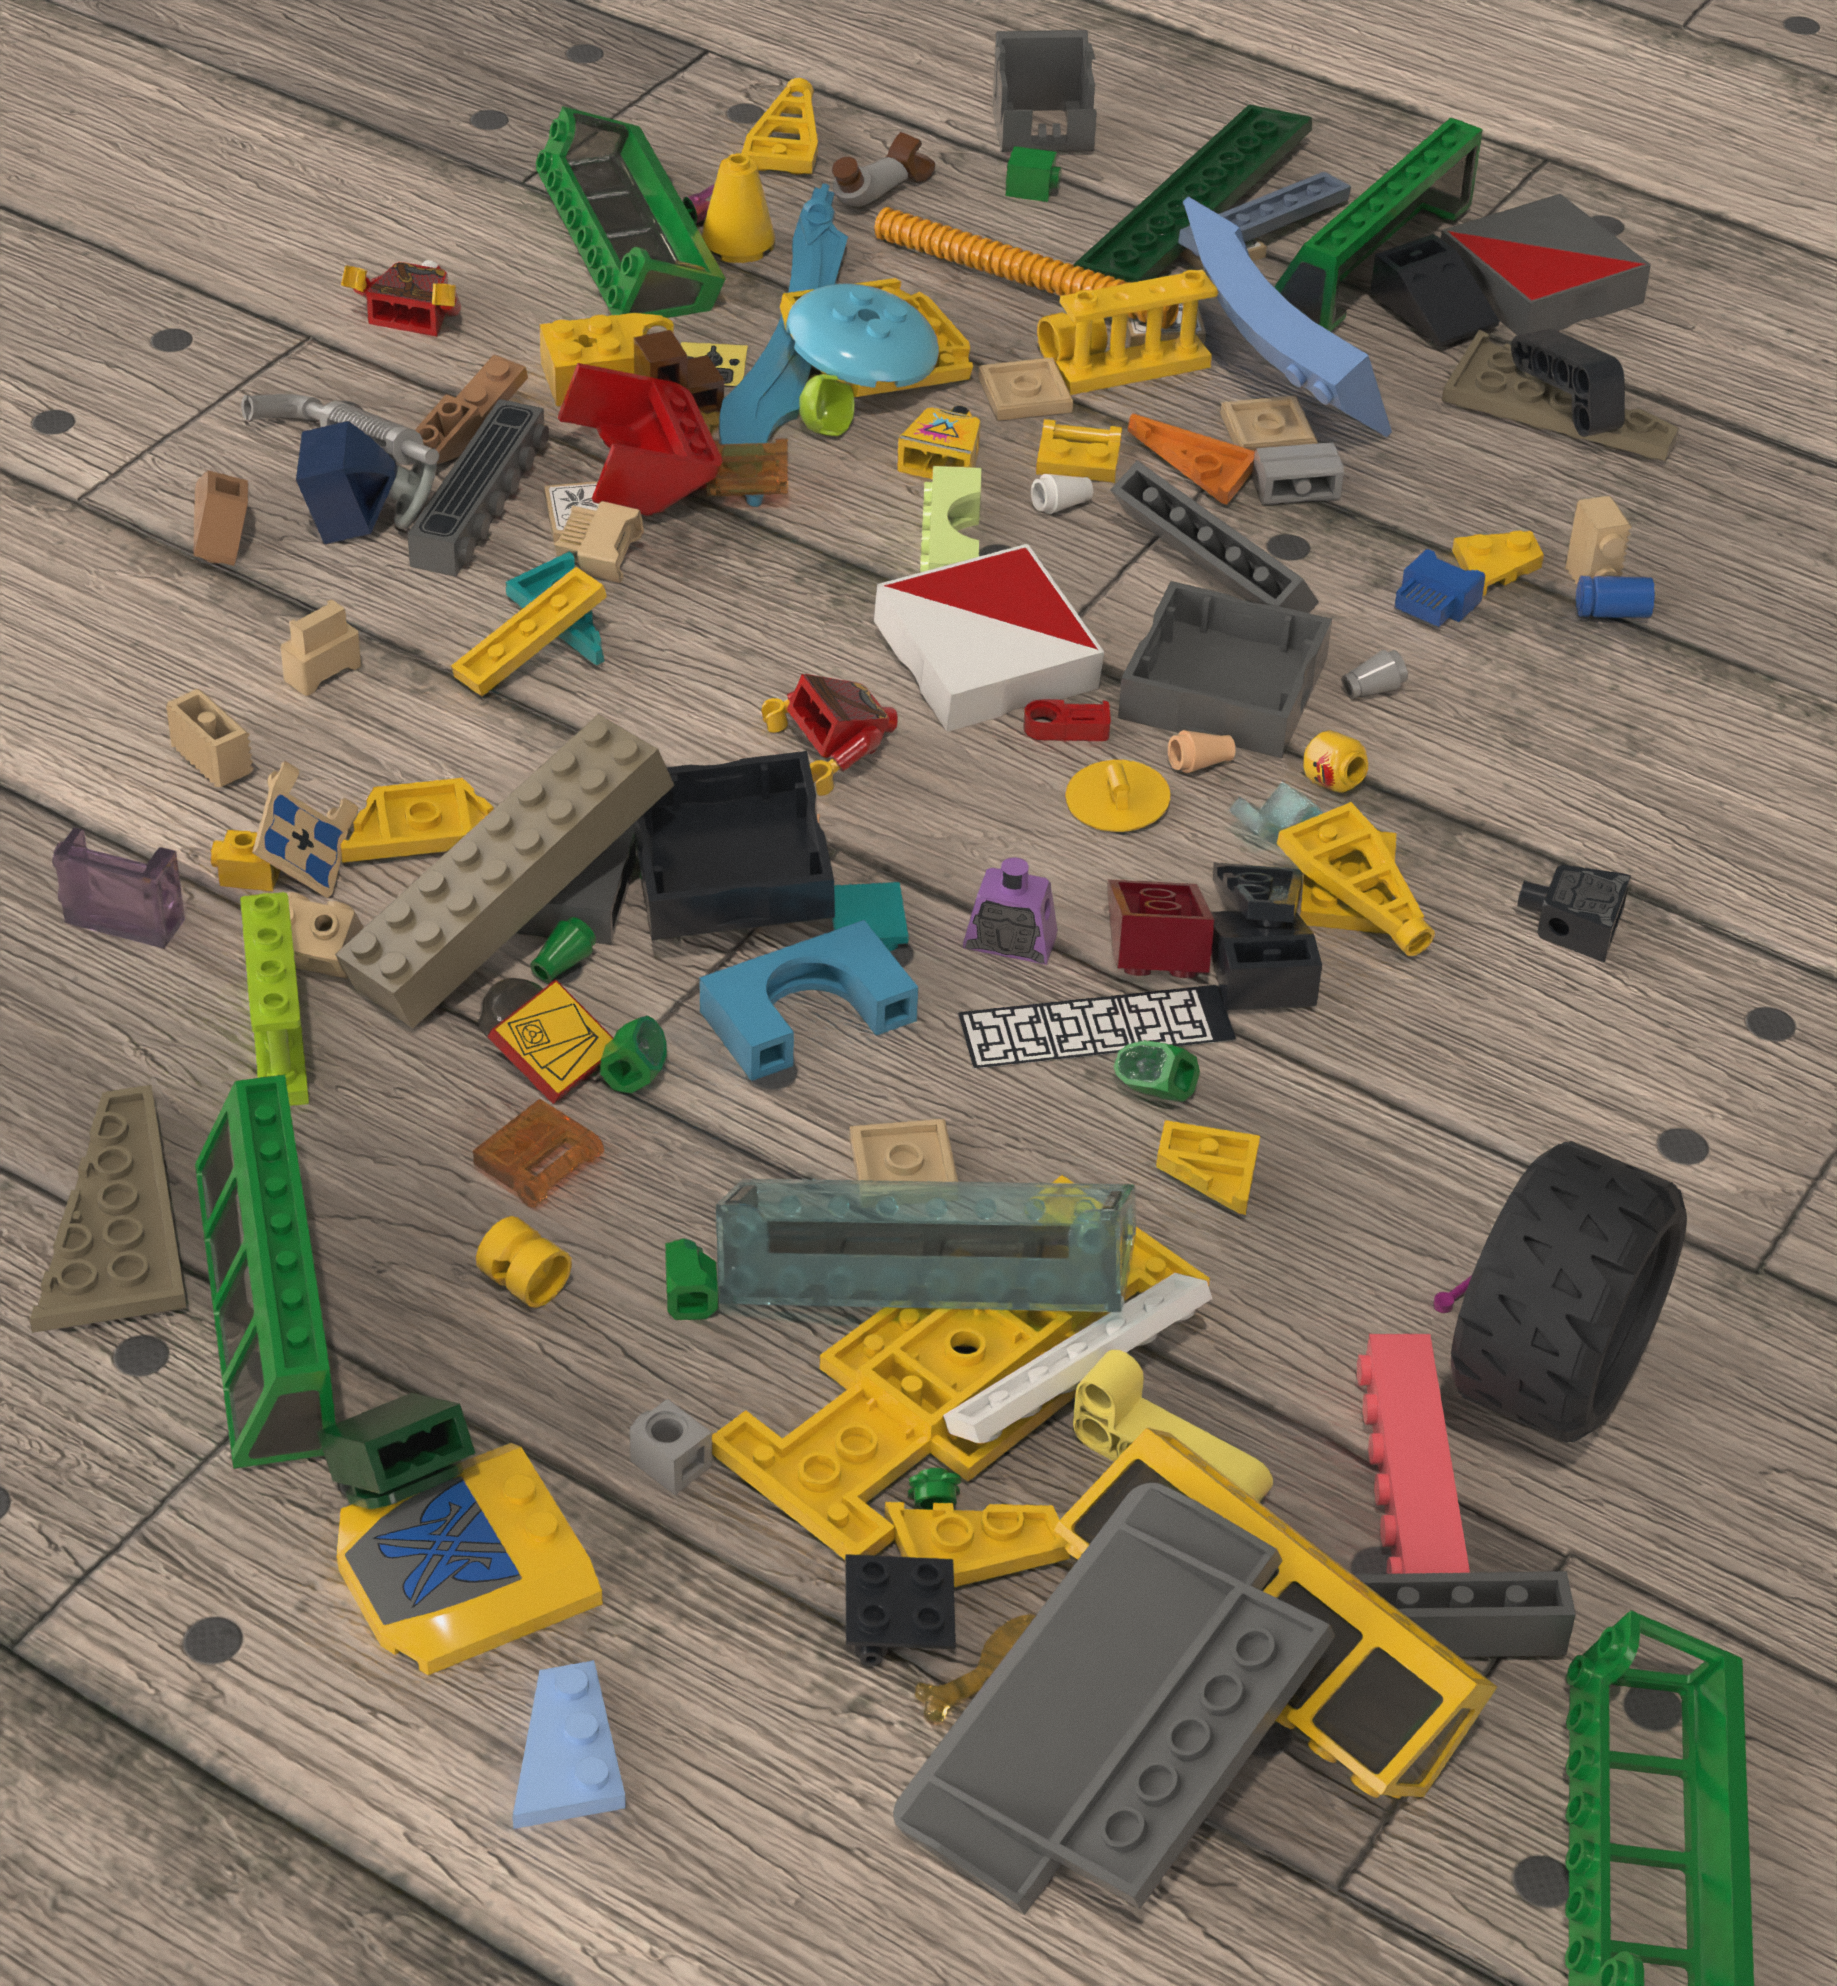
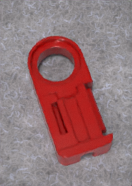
M1039 699L1028 703L1024 709L1023 729L1033 739L1047 741L1109 740L1111 717L1108 701L1103 700L1102 704H1065L1064 700ZM1038 717H1045L1052 719L1053 721L1038 722L1033 719Z

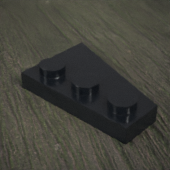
M1214 862L1213 881L1247 919L1258 920V924L1265 927L1285 926V922L1294 923L1302 888L1303 872L1300 869Z

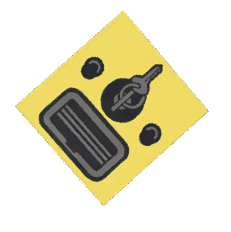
M681 342V346L687 354V359L705 355L709 356L723 377L724 386H737L743 380L748 345Z

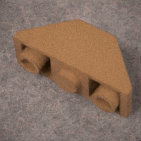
M209 470L197 480L194 503L193 556L203 558L210 563H224L234 566L248 505L247 480Z

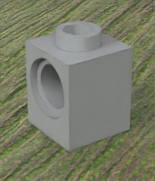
M666 1399L652 1411L642 1413L634 1421L633 1425L630 1426V1460L673 1495H676L712 1467V1432L669 1399Z

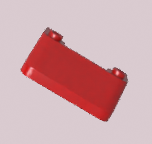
M577 363L558 414V420L560 422L596 428L599 436L603 439V443L610 448L592 496L593 503L608 502L638 509L642 515L650 516L654 513L663 512L717 477L723 459L692 393L687 388L672 381Z

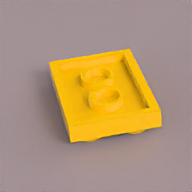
M1378 830L1395 861L1397 833ZM1359 850L1329 861L1333 867L1349 877L1371 869L1365 855ZM1303 873L1300 917L1308 926L1388 934ZM1384 883L1363 891L1365 895L1379 905L1393 901V894Z

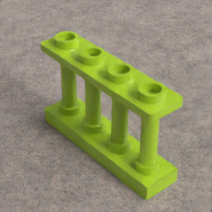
M280 892L242 896L240 898L257 1075L258 1078L285 1074L290 1106L309 1104L288 894Z

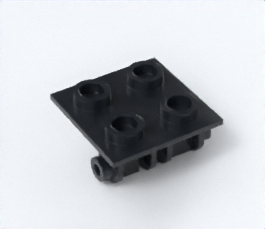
M845 1555L846 1645H855V1654L860 1658L862 1664L866 1666L880 1664L882 1658L887 1654L888 1647L956 1649L953 1559Z

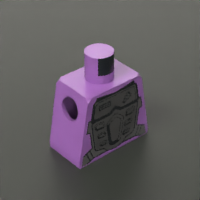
M1012 857L1004 860L1001 864V869H987L975 900L963 941V948L1047 965L1058 932L1051 882L1044 877L1028 875L1029 865L1021 858Z

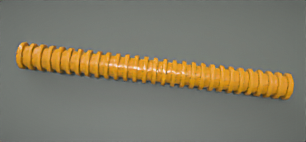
M890 207L883 208L875 221V235L880 240L886 239L890 243L896 242L897 245L906 246L912 250L916 249V251L922 253L926 252L928 255H935L941 259L945 258L950 262L955 261L960 265L965 264L969 268L975 267L979 271L985 270L988 274H995L1001 278L1005 277L1011 281L1015 280L1020 284L1025 283L1030 287L1035 286L1039 290L1046 289L1047 292L1052 294L1056 292L1058 296L1074 294L1081 290H1096L1128 284L1121 279L1115 280L1114 277L1109 275L1105 277L1104 274L1099 272L1094 273V271L1089 269L1084 270L1080 266L1074 267L1070 263L1064 264L1060 260L1054 261L1051 257H1043V255L1038 253L1033 254V252L1028 250L1023 251L1019 247L1013 248L1009 244L1003 245L999 241L993 242L990 238L983 239L980 235H973L967 231L963 232L957 228L953 229V227L948 225L943 226V224L938 222L933 223V221L928 219L923 220L919 216L914 217L909 213L904 214L900 210L894 211ZM1179 304L1163 307V329L1170 328L1175 322ZM1148 310L1128 313V317L1134 320L1138 318L1139 321L1146 323Z

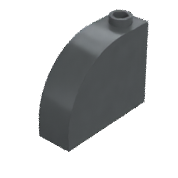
M633 824L516 933L549 937L559 921H567L570 917H576L591 928L596 936V943L611 945L638 858Z

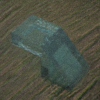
M1283 781L1261 809L1240 796L1229 809L1233 815L1255 834L1279 847L1277 845L1279 831L1325 813L1307 796Z

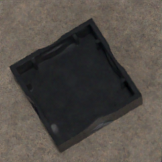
M807 751L743 758L718 765L691 764L666 767L674 786L633 823L652 940L835 918L834 876L825 834L817 820L816 791Z

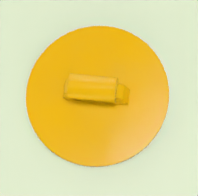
M1106 760L1091 764L1078 771L1070 779L1065 792L1068 809L1079 821L1095 829L1111 832L1137 830L1154 823L1166 812L1171 797L1169 785L1159 772L1145 764L1130 760Z

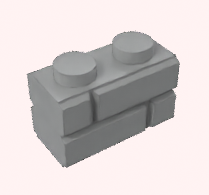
M1333 442L1256 448L1252 481L1256 491H1258L1262 505H1273L1281 502L1286 504L1338 500L1341 498L1344 466Z

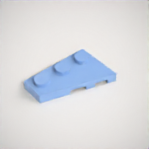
M594 1660L539 1670L513 1810V1829L625 1809V1792Z

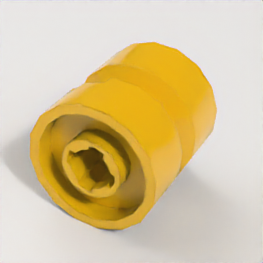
M1060 312L1039 319L1037 338L1043 357H1052L1055 363L1074 357L1076 323L1072 321L1069 315ZM1104 318L1092 320L1090 355L1103 353L1106 350L1108 335Z
M514 1216L503 1218L493 1225L482 1239L476 1254V1266L481 1272L499 1285L506 1286L511 1294L529 1307L534 1308L546 1305L556 1297L569 1278L572 1268L571 1257L565 1250L551 1240L542 1238L537 1230Z

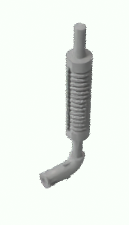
M275 394L245 395L241 402L242 414L246 420L300 418L309 421L319 420L320 427L349 421L372 438L396 463L411 465L419 460L426 464L434 465L439 460L438 451L424 445L423 439L417 431L341 401H332L324 406L320 400L310 396Z

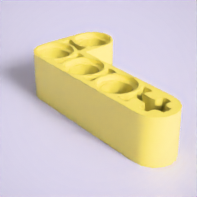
M1111 1349L1106 1352L1077 1385L1073 1416L1074 1431L1084 1445L1113 1462L1146 1428L1171 1433L1258 1502H1261L1271 1490L1273 1477L1269 1469L1258 1459L1142 1398L1143 1371L1138 1362L1126 1352L1118 1349ZM1140 1459L1136 1460L1128 1470L1137 1474L1144 1462ZM1153 1470L1148 1478V1481L1152 1483L1162 1484L1185 1495L1155 1470Z

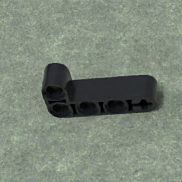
M1550 328L1518 335L1513 338L1511 354L1517 368L1572 394L1573 424L1580 436L1588 437L1618 430L1623 427L1625 421V378L1622 365L1617 358Z

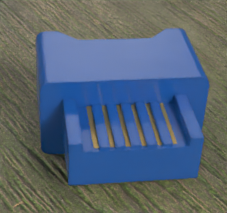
M1426 549L1404 569L1402 587L1396 592L1394 608L1438 627L1448 618L1460 622L1482 601L1485 574L1479 570L1465 571L1437 559L1434 551Z

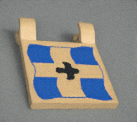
M284 761L279 772L274 770L268 777L269 792L252 853L328 898L333 894L342 858L340 844L343 839L346 840L348 830L357 814L358 806L344 797L340 800L338 809L336 807L331 808L327 813V817L289 794L298 778L299 769L291 763Z

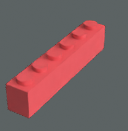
M1369 1334L1366 1355H1358L1357 1380L1359 1386L1367 1387L1368 1393L1363 1396V1421L1365 1425H1372L1373 1433L1369 1435L1368 1453L1370 1464L1378 1465L1379 1474L1375 1475L1374 1494L1376 1505H1384L1386 1514L1381 1516L1380 1534L1382 1546L1391 1548L1392 1557L1387 1559V1574L1470 1573L1431 1335Z

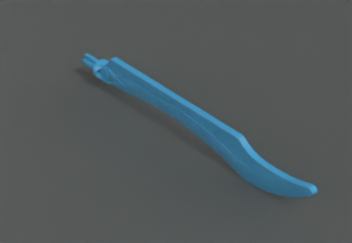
M823 183L821 189L815 187L811 200L804 203L792 239V270L788 293L817 289L833 285L836 282L848 236L837 230L833 224L835 212L832 203L835 193L828 191L830 186ZM782 315L767 347L743 380L723 399L719 416V437L724 458L737 485L747 497L746 502L753 507L760 506L764 496L762 459L767 442L777 427L785 422L797 419L799 397L808 381L812 367L794 349L796 341L790 334H787Z

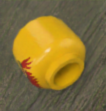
M1327 730L1319 733L1307 745L1304 752L1303 768L1306 776L1312 783L1335 792L1343 793L1353 789L1365 778L1368 771L1367 753L1365 747L1357 739L1339 732Z

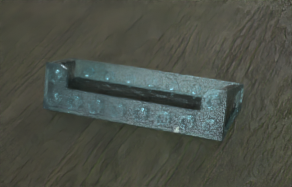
M742 1179L716 1204L719 1304L1121 1312L1136 1236L1135 1184Z

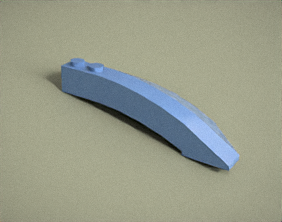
M1187 197L1183 203L1204 270L1218 290L1217 299L1243 337L1268 362L1285 374L1286 378L1298 388L1303 386L1311 391L1321 403L1325 405L1328 403L1332 404L1349 416L1388 437L1392 430L1369 355L1318 325L1290 304L1267 281L1250 259L1240 227L1192 198Z

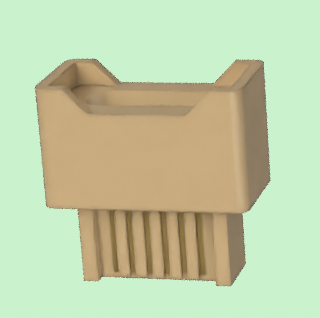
M603 501L600 502L596 511L572 506L566 525L559 540L554 545L557 557L570 551L574 555L575 562L579 563L580 570L589 576L621 583L624 576L619 567L630 543L641 539L644 533L641 511Z
M332 599L327 601L328 605L321 607L298 621L294 619L289 621L291 639L280 645L284 681L305 696L314 693L320 682L348 667L356 670L361 667L358 630L346 623L345 608Z

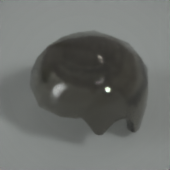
M505 978L493 984L480 1005L478 1027L488 1038L490 1031L496 1025L538 994L543 988L534 982L522 978Z

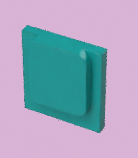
M900 882L834 885L835 918H831L833 931L865 920L889 951L897 949L898 944L909 942Z

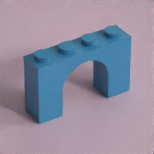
M865 920L699 978L700 1013L751 1081L793 1066L794 1032L774 1007V1004L779 999L791 993L818 990L842 997L855 1008L876 1036L917 1021L918 986Z

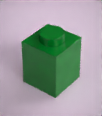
M1014 146L1007 164L1005 196L1048 202L1053 188L1058 189L1061 181L1062 168L1056 166L1057 152Z

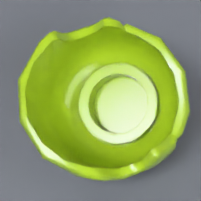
M820 374L812 377L806 383L799 397L800 417L807 428L814 433L840 436L847 432L853 420L855 408L853 390L849 384L837 381L838 376Z

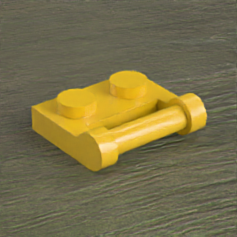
M1044 419L1036 462V474L1088 477L1093 481L1115 483L1123 427L1110 426V430L1060 425L1056 424V420Z

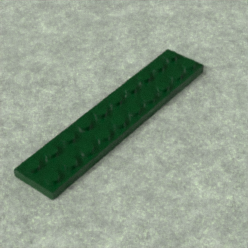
M1249 104L1074 263V267L1080 266L1084 270L1089 269L1094 271V273L1099 272L1104 274L1105 277L1109 275L1114 277L1115 280H1124L1125 283L1154 279L1186 249V247L1178 243L1180 230L1190 226L1183 201L1190 197L1217 214L1227 211L1312 131V117Z

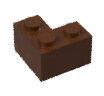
M671 330L633 337L634 374L678 383L692 393L703 417L720 414L724 399V379L708 355L687 359L686 352Z

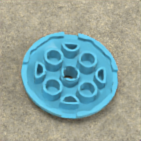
M833 284L814 289L801 296L794 303L789 311L786 322V332L791 334L796 341L794 349L798 354L822 372L838 376V379L856 385L875 387L877 381H895L896 387L912 385L923 380L933 371L939 355L937 336L927 319L902 298L871 286Z

